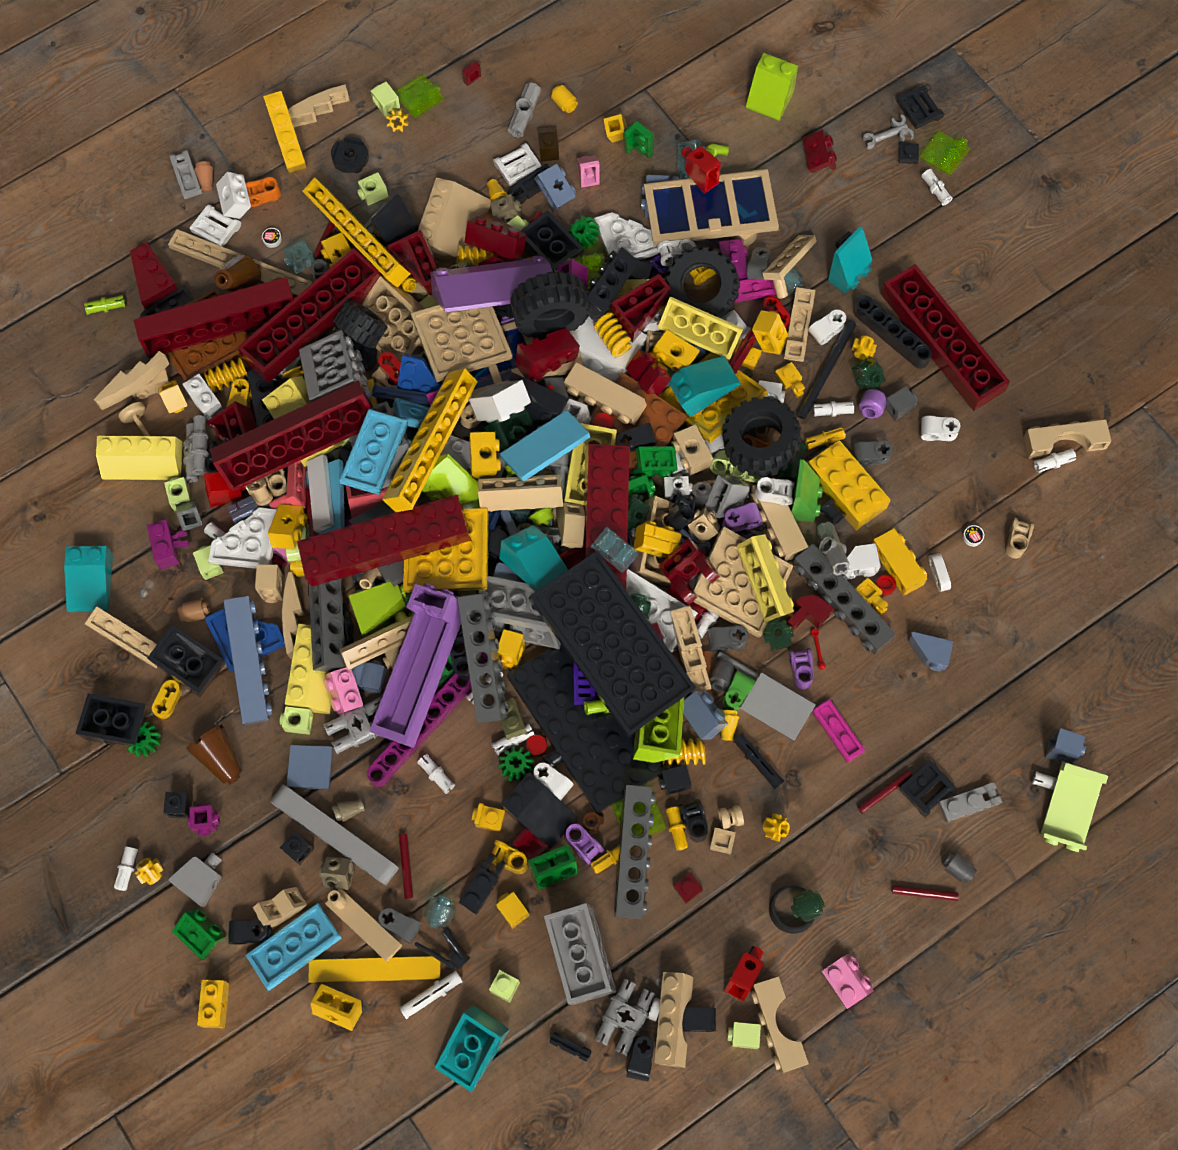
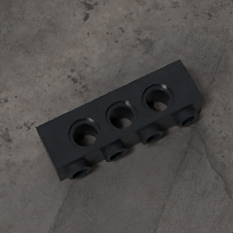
M623 247L617 252L613 250L606 258L608 263H604L597 271L599 276H595L588 284L590 289H586L590 305L589 317L593 321H597L605 314L639 264V261Z

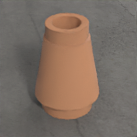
M198 162L195 165L194 171L201 190L211 191L213 189V167L209 162Z

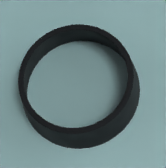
M786 886L779 889L772 896L769 903V915L778 929L786 933L797 934L807 930L813 924L816 917V904L813 896L806 889L799 886ZM788 888L804 891L813 902V915L809 922L803 926L789 927L783 924L776 916L774 907L776 898L782 891Z

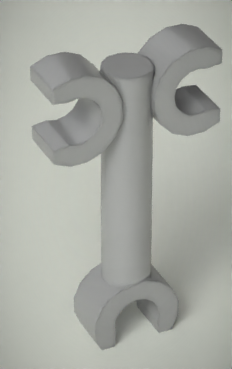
M900 115V122H896L894 118L891 119L892 129L876 135L867 133L863 135L862 140L863 142L870 140L871 142L867 143L866 148L872 149L876 142L898 134L901 143H904V135L909 136L910 140H912L914 132L905 124V116Z

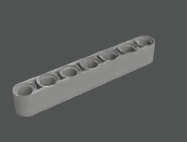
M284 784L270 800L274 806L347 859H352L354 864L386 886L399 868L394 863Z

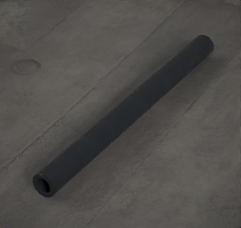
M849 320L796 414L798 418L806 419L857 326L854 321Z

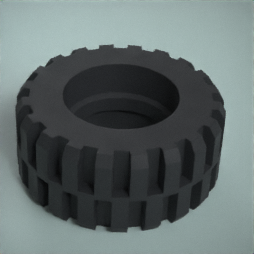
M695 246L692 247V250L682 251V255L676 256L673 259V264L668 266V273L665 276V282L671 288L669 298L673 297L718 318L727 315V311L734 307V302L738 299L740 288L739 276L733 262H731L726 254L721 253L716 248L711 249L709 246H703V248ZM699 267H708L714 270L720 278V290L717 296L706 303L692 301L684 290V282L687 275Z
M547 272V274L543 275L538 274L534 278L530 277L526 279V282L520 283L515 288L510 298L514 321L518 331L533 339H546L547 334L567 328L569 332L575 331L585 323L590 314V305L584 283L576 275L569 272Z
M763 396V399L751 398L752 400L749 402L744 400L740 402L741 406H735L731 410L732 414L729 413L726 416L725 423L723 424L722 436L727 458H729L730 463L734 467L737 466L740 472L745 473L747 471L748 475L753 477L755 474H760V477H766V474L770 473L773 476L778 474L780 469L782 471L786 470L788 463L793 464L796 460V455L800 451L801 435L797 415L794 411H790V406L786 403L782 405L781 400L776 398L770 400L769 397ZM759 426L771 427L781 434L774 444L763 448L750 446L743 440L748 431Z

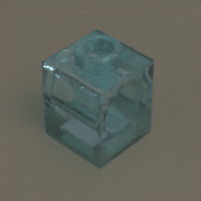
M304 240L283 250L286 257L283 260L287 268H292L295 274L310 267L311 263L315 261L312 252Z

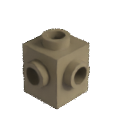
M512 194L491 201L494 217L505 223H508L517 215L521 218L520 211H522V206L519 200H515Z
M326 857L324 865H321L319 869V877L322 878L323 886L330 889L349 890L355 874L352 859Z

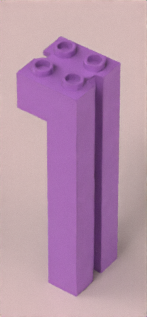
M426 583L423 586L415 584L406 608L415 614L369 731L414 748L461 625L458 596H455L453 592L442 589V591L435 590L436 587Z

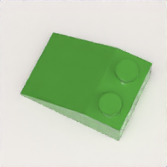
M800 459L794 481L795 488L793 489L791 512L797 521L814 523L815 516L820 514L821 504H817V500L822 496L823 486L819 485L820 478L805 460Z

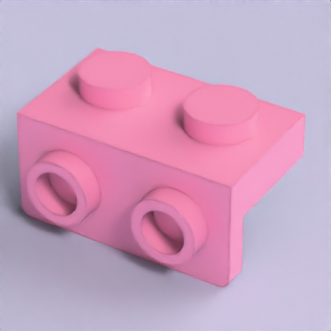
M346 667L325 675L324 684L327 691L331 693V705L338 715L363 706L352 669L348 670Z
M850 954L841 957L822 971L847 1009L874 991L870 979L862 974L857 960L850 956Z

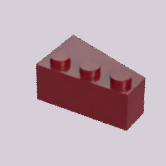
M486 212L467 221L464 243L514 261L523 256L527 234Z
M419 230L386 246L389 252L411 273L410 275L429 295H432L430 272L436 271L439 266L422 231Z
M147 241L130 250L140 300L144 309L151 307V304L177 290L174 281Z
M660 274L611 303L610 312L614 314L613 319L617 318V324H621L622 330L626 331V336L631 338L630 341L632 343L669 299L671 288Z
M567 328L547 334V338L540 341L538 338L532 339V344L526 346L523 343L518 344L516 367L526 379L531 381L540 380L546 373L556 371L562 364L572 362L577 358L580 345Z
M234 401L206 422L215 430V434L224 443L257 428L251 408L237 401Z

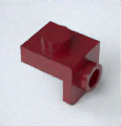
M528 828L519 833L512 843L529 860L551 850L548 845L534 836Z

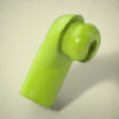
M711 144L705 148L714 157L718 154L728 156V146Z

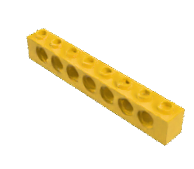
M314 178L303 189L302 192L393 285L398 288L411 274L318 179Z
M465 368L448 372L382 498L395 512L413 509L478 382Z

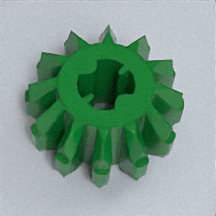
M582 215L581 219L575 218L576 223L570 224L572 229L568 232L587 250L588 245L593 247V242L599 241L597 236L601 234L598 230L600 226L592 217L587 218Z
M145 722L143 726L141 725L136 745L125 746L129 747L128 751L131 754L135 753L137 757H141L142 754L145 757H149V751L151 750L153 753H156L154 746L161 745V742L157 740L161 737V734L156 732L157 727L155 725L150 726L149 722Z
M512 746L511 753L508 750H504L506 757H499V761L502 763L498 765V768L503 770L501 773L502 777L508 776V781L512 782L514 777H516L517 782H521L520 776L525 777L527 775L526 772H533V768L529 765L534 764V760L528 759L531 753L529 751L524 753L523 747H520L518 752H516L515 746ZM513 761H518V768H514Z

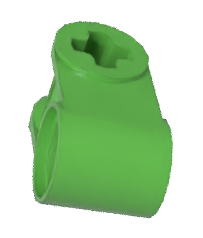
M737 670L723 698V708L725 710L738 711L756 680ZM732 698L736 699L734 704L730 702Z

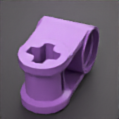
M749 503L741 507L729 509L722 520V528L726 527L733 532H738L760 526L763 520L757 504Z
M806 648L804 651L789 650V662L794 685L801 690L808 689L814 678L811 649ZM799 675H806L809 680L803 681L799 678Z
M572 824L566 829V841L587 865L591 863L590 860L599 852L602 853L604 851L602 846L579 824ZM573 830H578L581 833V837L578 840H572L569 833Z

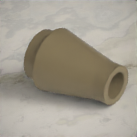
M361 799L337 802L336 805L331 806L335 821H341L342 823L365 811Z

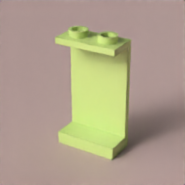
M1062 761L1040 833L1042 837L1046 838L1045 842L1053 845H1058V842L1066 844L1067 849L1079 852V849H1087V846L1084 844L1102 783L1106 784L1108 775Z

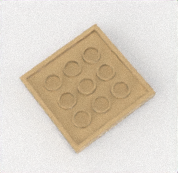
M440 305L411 313V318L436 382L445 380L448 372L465 368L468 372H472L512 359L511 350L492 306L445 312Z
M723 527L708 555L720 577L714 583H711L700 572L693 587L697 595L693 602L736 626L745 627L750 634L759 638L762 636L768 622L765 623L737 549V545L747 539ZM773 555L778 561L780 575L786 583L793 565Z

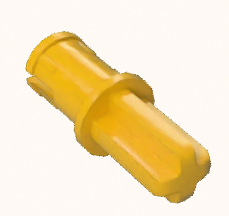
M838 428L828 432L822 431V434L805 438V442L808 444V450L845 439L846 435L843 428Z
M679 807L668 808L666 813L670 825L669 832H672L676 850H684L688 847L684 832L686 827L682 823Z
M620 845L610 851L606 850V854L590 864L596 874H599L613 864L617 865Z

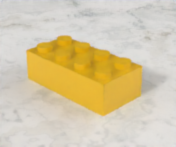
M840 440L808 462V465L820 478L819 485L823 486V493L829 500H835V505L841 512L846 513V520L856 531L887 509L891 499Z

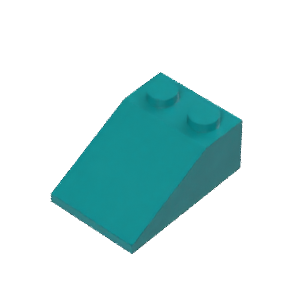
M859 227L834 254L828 281L844 294H847L850 289L853 291L858 286L859 280L862 277H867L872 270L871 264L873 259L862 227Z
M725 356L683 367L671 375L672 379L669 382L680 405L690 417H693L741 385Z
M534 525L501 541L499 559L535 591H538L568 571L548 537Z
M66 546L64 571L67 612H93L96 606L105 612L109 611L113 553L107 546Z
M472 1005L461 1016L435 1069L468 1091L473 1092L510 1029Z

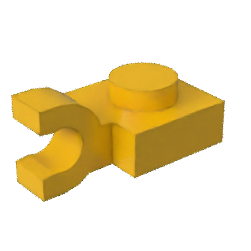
M792 362L775 371V376L783 384L784 389L790 387L797 398L804 395L803 390L805 387L800 382L802 381V376Z
M869 578L855 588L869 605L873 604L880 615L887 611L886 607L889 604L879 597L882 595V590Z

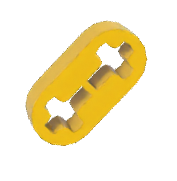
M168 680L163 683L152 705V712L159 719H167L171 716L182 694V688L175 680ZM174 686L176 692H171L169 695L167 689ZM165 704L167 710L160 713L158 707H163Z

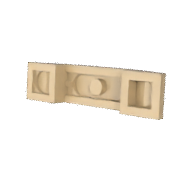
M796 287L784 359L804 361L815 290Z

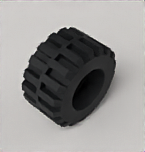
M352 300L345 301L333 320L347 336L349 335L356 342L370 348H375L388 328L379 316Z

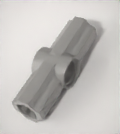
M530 82L526 84L520 99L516 102V110L508 127V133L513 137H523L529 121L533 118V110L541 93V88L535 83Z
M831 522L819 524L817 526V535L820 540V552L826 555L832 573L837 576L846 574L850 570V564L846 557V545L840 542L834 525Z

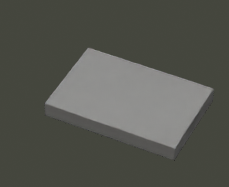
M761 673L740 709L795 741L816 705Z

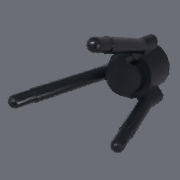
M445 923L441 925L444 929L442 935L454 949L448 955L450 960L415 942L416 947L444 963L450 970L453 967L459 970L470 959Z

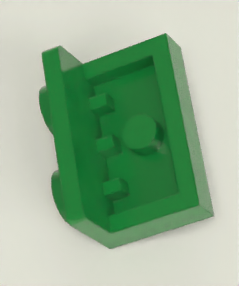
M647 475L629 477L628 498L633 494L646 492L649 499L656 494L653 480H648Z

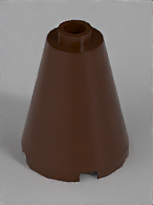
M237 255L232 257L216 272L214 281L219 288L234 292L237 289L249 288L261 282L260 267L250 256Z
M222 724L201 735L197 743L193 741L186 747L188 752L223 784L228 782L231 785L240 779L239 774L242 771Z

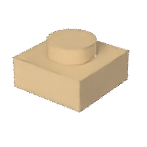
M715 827L710 850L731 855L736 832Z

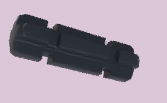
M557 1032L552 1034L549 1041L554 1046H560V1049L574 1056H579V1059L585 1062L589 1060L592 1053L591 1050L585 1047L582 1048L580 1044L566 1037L563 1038Z

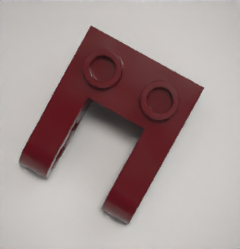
M689 538L659 565L665 577L688 604H691L697 598L688 581L699 571L711 583H714L720 577V574L702 548Z

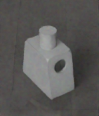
M719 474L705 507L709 512L712 511L717 518H722L729 509L741 507L745 499L749 498V485L737 477Z
M211 853L204 862L194 856L168 881L201 907L205 908L222 878L214 871L222 860L214 853Z

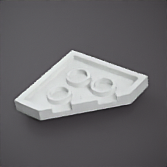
M612 212L594 218L595 222L600 226L598 230L601 233L600 238L607 255L613 250L617 252L621 247L638 261L660 254L657 250V245L653 246L651 230L644 228L642 224L630 219L627 221Z
M258 508L252 512L253 514L244 521L241 520L230 528L228 533L212 541L208 562L210 564L257 568V565H271L274 548L271 547L268 531L277 509Z

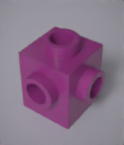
M199 804L197 807H190L188 826L192 831L198 833V836L211 835V832L217 831V825H220V814L210 804Z

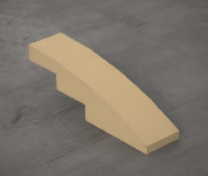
M346 84L322 91L290 107L288 112L293 127L317 122L316 115L333 112L332 105L350 101Z
M158 351L146 365L139 361L127 375L120 371L98 394L94 401L101 410L121 402L156 378L170 364L163 353Z
M288 572L282 607L283 636L286 653L290 659L293 658L294 638H296L298 628L297 617L305 615L296 578L292 572Z
M688 606L670 611L683 669L696 686V689L690 692V694L695 691L711 690V684L706 671L707 666L701 649L702 644L691 607Z

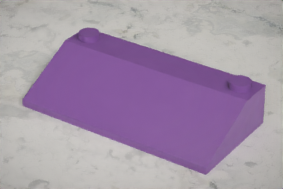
M533 256L528 260L456 269L438 268L436 271L430 272L432 295L445 312L511 304L510 298L512 293L520 283H524L526 279L534 278L538 274L543 275L553 271L550 263L542 256Z

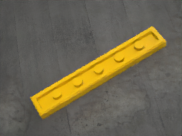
M432 956L391 958L388 962L383 958L311 960L309 962V983L441 979V961Z

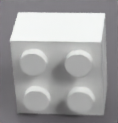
M523 380L497 383L469 399L477 420L487 421V423L497 419L499 422L510 418L511 413L521 412L525 409L524 406L531 403Z

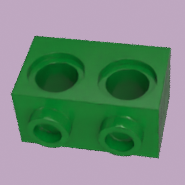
M568 844L528 860L530 873L538 891L578 874L577 863Z

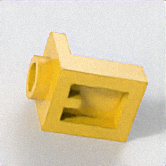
M741 338L739 343L736 345L732 353L733 356L737 351L738 347L740 346L741 342L743 341V338ZM752 347L741 366L754 370L762 351Z
M479 803L478 808H474L472 820L475 821L474 824L478 828L501 832L505 810L484 806L483 803Z

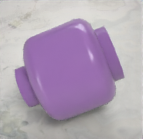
M877 389L865 391L859 403L860 412L870 419L880 417L886 407L887 398L885 394Z

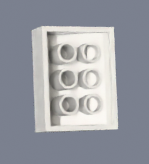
M588 316L582 326H579L575 331L572 330L575 340L580 345L579 352L585 367L614 383L622 372L629 376L630 374L625 368L637 351L642 350L648 335L641 332L633 343L631 341L628 343L632 345L631 349L624 355L615 358L611 355V351L607 349V345H604L598 333L595 332V321Z

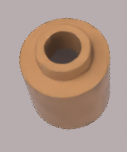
M202 598L182 603V606H178L181 622L186 621L190 623L208 617V613H210L208 602H204Z

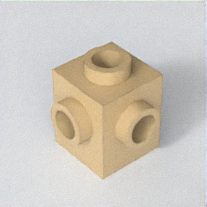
M706 507L702 510H695L694 519L687 525L690 534L694 537L696 536L701 543L718 534L720 528L717 517L712 511L709 512Z

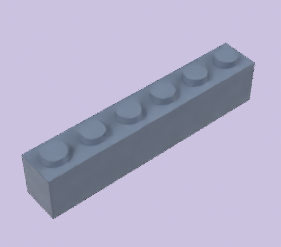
M249 596L223 600L242 723L247 725L270 721L269 715H272L271 703H267L266 695L269 694L268 683L263 680L266 668L265 663L260 661L259 655L263 653L261 641L257 642L256 636L257 633H260L258 621H254L253 613H256L255 601H251Z

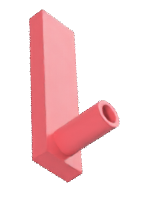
M301 461L288 466L287 494L269 503L271 509H277L279 504L303 506V509L305 508L307 467H304Z

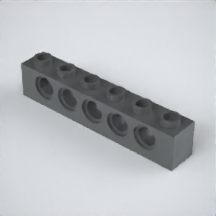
M814 544L794 559L793 568L799 576H803L807 580L808 586L813 591H817L821 595L820 598L834 608L835 616L849 626L848 630L855 637H859L863 647L868 652L871 651L875 655L894 639L895 632L842 574L837 576L832 573L827 558ZM816 567L820 572L813 573L810 568ZM830 582L833 588H826L823 583ZM843 597L847 600V603H840L837 598ZM857 612L861 618H853L851 613ZM870 627L875 633L869 634L865 631V628Z
M342 578L313 587L309 584L313 671L333 672L346 668L339 651L345 644L342 610L343 597L341 591Z
M488 592L457 597L477 723L502 720L507 717L509 706L504 698L506 687L501 679L502 662L498 659L497 653L499 643L495 639L494 634L496 623L491 615L492 599L488 596ZM476 610L481 613L480 621L475 618ZM479 631L483 632L485 636L484 641L478 638ZM482 652H484V653L487 654V656H488V661H487V662H484V661L482 660V658H481ZM485 673L491 676L490 683L486 682L484 678ZM488 694L493 695L495 699L494 704L488 701Z
M624 785L615 917L642 919V914H646L647 901L643 900L644 892H648L649 879H645L646 870L650 869V857H647V848H651L652 835H648L649 826H653L654 814L650 813L651 805L655 803V792H652V787ZM636 802H641L644 805L643 813L636 814L633 811V805ZM636 823L640 824L643 829L639 836L633 835L631 831L632 826ZM634 845L639 846L641 849V854L637 858H633L630 855V848ZM632 867H636L639 870V876L635 880H631L628 877V871ZM631 889L636 890L638 894L637 899L633 902L628 901L626 898L627 892Z

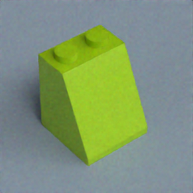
M763 53L755 70L746 108L780 121L794 93L798 66Z
M391 582L349 596L363 638L393 624L397 612L407 611L405 604L408 603V599L403 591V585L393 587Z

